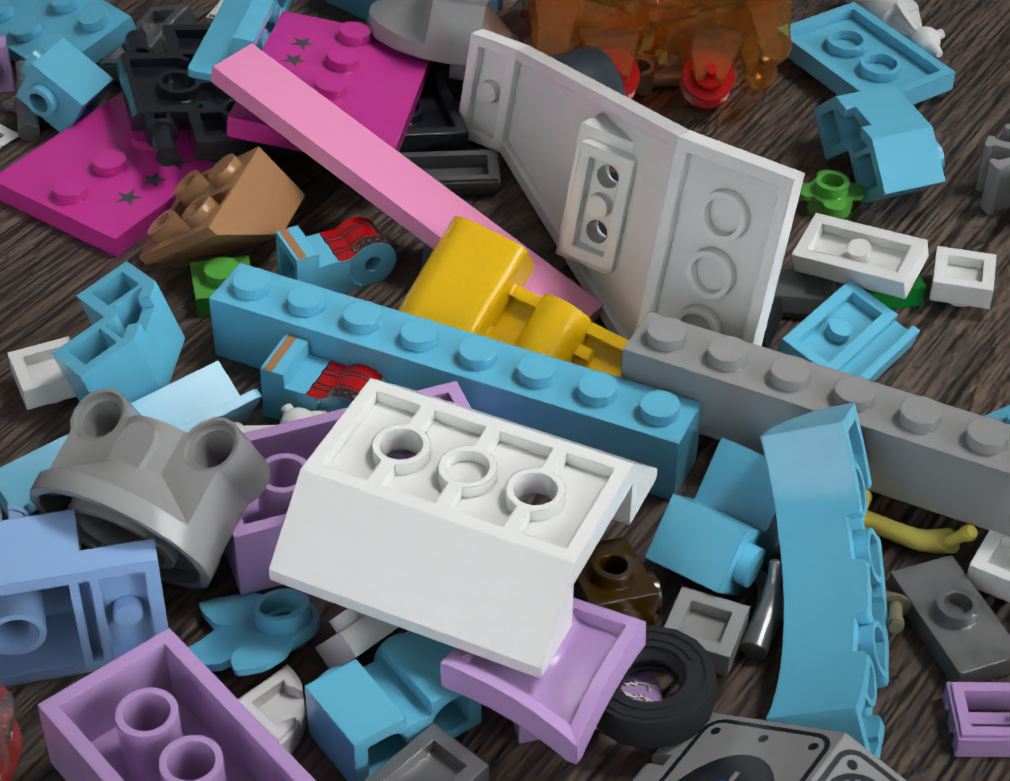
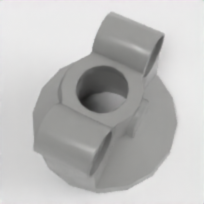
M377 0L371 3L367 21L371 34L389 47L417 58L445 64L466 65L472 32L485 29L511 39V31L488 5L489 0Z
M100 389L90 393L74 409L70 419V433L50 469L40 471L30 489V501L41 514L74 509L80 541L90 549L154 538L162 582L190 589L207 588L218 568L220 557L245 509L250 503L260 497L266 489L270 478L269 464L237 425L227 418L213 417L200 422L190 432H185L166 422L142 416L122 393L114 389Z

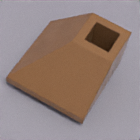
M260 147L237 157L232 153L219 160L212 169L203 173L194 170L177 184L173 191L176 200L171 208L162 213L149 227L147 234L151 239L138 258L146 265L248 249L275 238V231L285 229L305 194Z

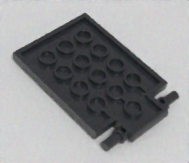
M348 21V22H359V23H363V24L367 25V21ZM211 24L163 25L162 45L164 52L156 53L152 47L148 46L144 32L132 30L127 33L125 42L128 51L127 53H122L118 58L116 70L131 130L143 131L145 141L153 148L159 165L168 167L178 161L179 155L175 144L178 138V130H187L195 161L209 160L217 163L228 154L232 153L237 157L257 147H260L272 161L283 160L287 157H310L304 152L226 136L228 115L236 100L211 81L188 76V66ZM433 61L399 153L467 150L469 131L435 61Z

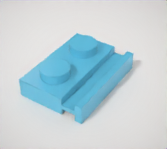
M848 280L783 337L777 351L875 382L912 347L920 330L915 326H912L910 329L903 327L895 321L898 316L897 313L852 280Z

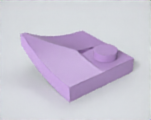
M573 598L572 626L541 679L454 647L440 663L441 687L491 708L539 738L566 761L578 764L610 699L628 669L646 645V621Z

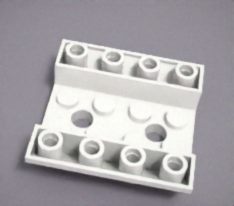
M370 378L300 469L269 567L270 580L541 679L572 626L575 581L611 520L613 519L628 525L631 524L657 479V468L416 390ZM404 450L417 454L409 459L397 460L389 458L390 456L400 454ZM534 494L552 499V501L541 505H529L520 500L528 499Z

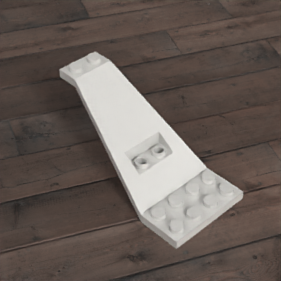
M485 29L472 32L459 112L469 131L468 140L490 149H495L501 153L557 245L556 254L565 258L582 288L604 304L599 316L607 329L629 340L648 312L651 311L762 346L805 173L688 130L529 45ZM609 166H612L617 171L618 182L611 177ZM598 221L605 225L607 236L600 231Z

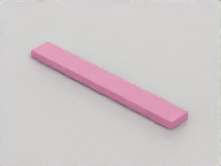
M251 43L213 66L210 80L213 84L433 250L454 216H461L472 220L520 244L528 251L536 267L523 288L541 297L544 294H550L561 298L585 313L592 322L599 318L604 306L602 302Z

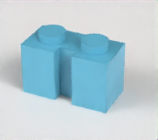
M411 631L398 633L389 637L380 645L375 653L374 662L363 667L357 659H354L343 666H336L325 671L317 680L305 685L309 734L347 781L365 780L433 723L453 738L481 723L480 703L441 687L440 663L454 647Z

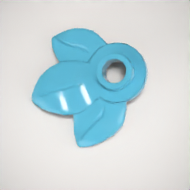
M289 588L273 590L263 595L249 593L242 596L236 594L200 602L199 608L201 615L214 631L188 648L211 672L222 671L232 667L233 673L236 676L262 673L281 663L288 657L291 651L301 648L316 635L320 628L319 612L310 603L306 593Z

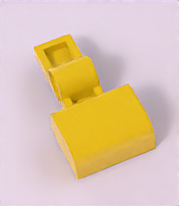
M461 216L453 217L397 309L401 312L621 378L623 348L629 340L593 323L585 313L561 298L550 294H544L541 297L523 288L536 267L528 251L520 244Z

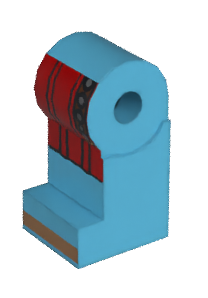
M365 217L350 218L342 222L336 229L310 236H305L298 225L275 231L279 275L317 285L338 293H349L361 289L363 286L382 281L391 273L396 263L397 257L394 248L377 226Z
M285 334L260 368L263 415L281 420L283 414L280 410L288 403H291L294 408L301 407L310 411L326 410L331 412L348 408L370 378L386 382V380L376 370L366 365L352 364L345 366L309 354L308 340Z

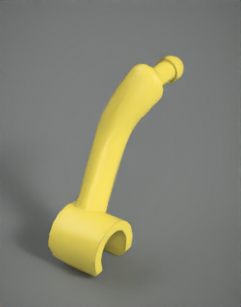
M866 490L867 513L864 517L865 528L872 527L878 536L910 549L928 553L954 554L960 549L961 543L975 540L978 534L975 526L966 524L956 531L950 528L920 529L868 510L872 501V495L869 490Z

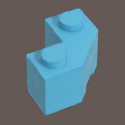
M895 84L835 96L813 108L825 159L831 160L850 156L856 183L861 184L865 188L864 198L860 200L861 204L922 191L945 182L943 172L945 165L944 153L940 144L935 139L932 125Z
M126 261L76 295L92 326L51 353L79 401L94 391L114 389L122 393L132 403L169 385L179 358L185 336L156 281Z
M721 437L695 498L691 499L677 494L672 495L645 558L717 593L738 596L745 587H749L755 581L764 562L780 543L773 493L765 455Z

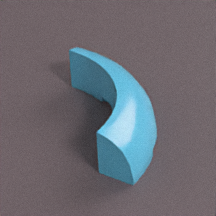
M854 402L813 411L789 419L770 428L760 436L777 518L784 597L781 666L777 689L766 719L772 722L847 733L880 759L885 726L880 716L872 715L873 707L876 705L877 689L886 687L889 682V640L886 627L888 618L881 540L872 527L865 528L864 517L867 513L866 490L871 488L872 481Z

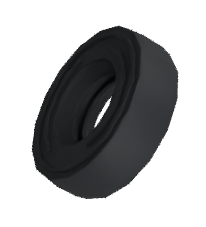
M654 625L646 626V645L621 680L602 714L597 728L601 733L622 745L643 749L675 746L695 736L710 720L717 697V678L710 654L696 639L677 629ZM644 671L667 673L678 683V689L671 697L653 702L633 700L626 696L621 686L627 677Z

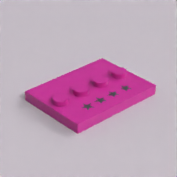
M282 11L262 50L398 152L433 64V61L417 58L382 43L371 34L370 28L363 23H340L288 11ZM235 102L228 115L226 136L303 152L240 103Z
M121 92L0 172V201L115 257H119L148 235L147 232L151 224L162 213L171 208L176 200L173 191L187 174L194 170L203 173L212 169L216 162L209 160L195 161L187 130H178V138L175 142L179 155L178 161L168 167L159 165L153 148L145 141L143 131L131 130Z

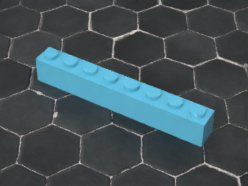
M242 263L234 269L209 298L215 354L260 369L285 334L308 340L309 354L345 366L352 364L366 365L382 375L387 383L417 391L457 381L470 407L474 410L657 468V479L649 493L669 500L673 494L678 493L696 460L702 402Z

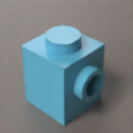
M61 38L47 51L39 47L26 59L20 69L25 78L16 97L26 104L33 113L43 118L61 133L99 107L113 78L65 38Z

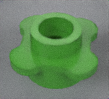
M821 170L817 173L816 179L810 183L802 184L799 198L807 201V210L813 216L815 213L844 219L851 213L852 202L860 201L864 198L865 188L859 183H850L849 178L841 172Z

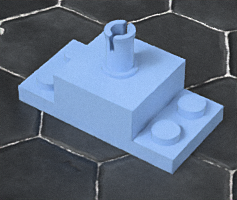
M8 504L9 519L2 520L0 507V688L96 671L168 629L154 538L82 550L74 509L30 516L28 511L21 506Z

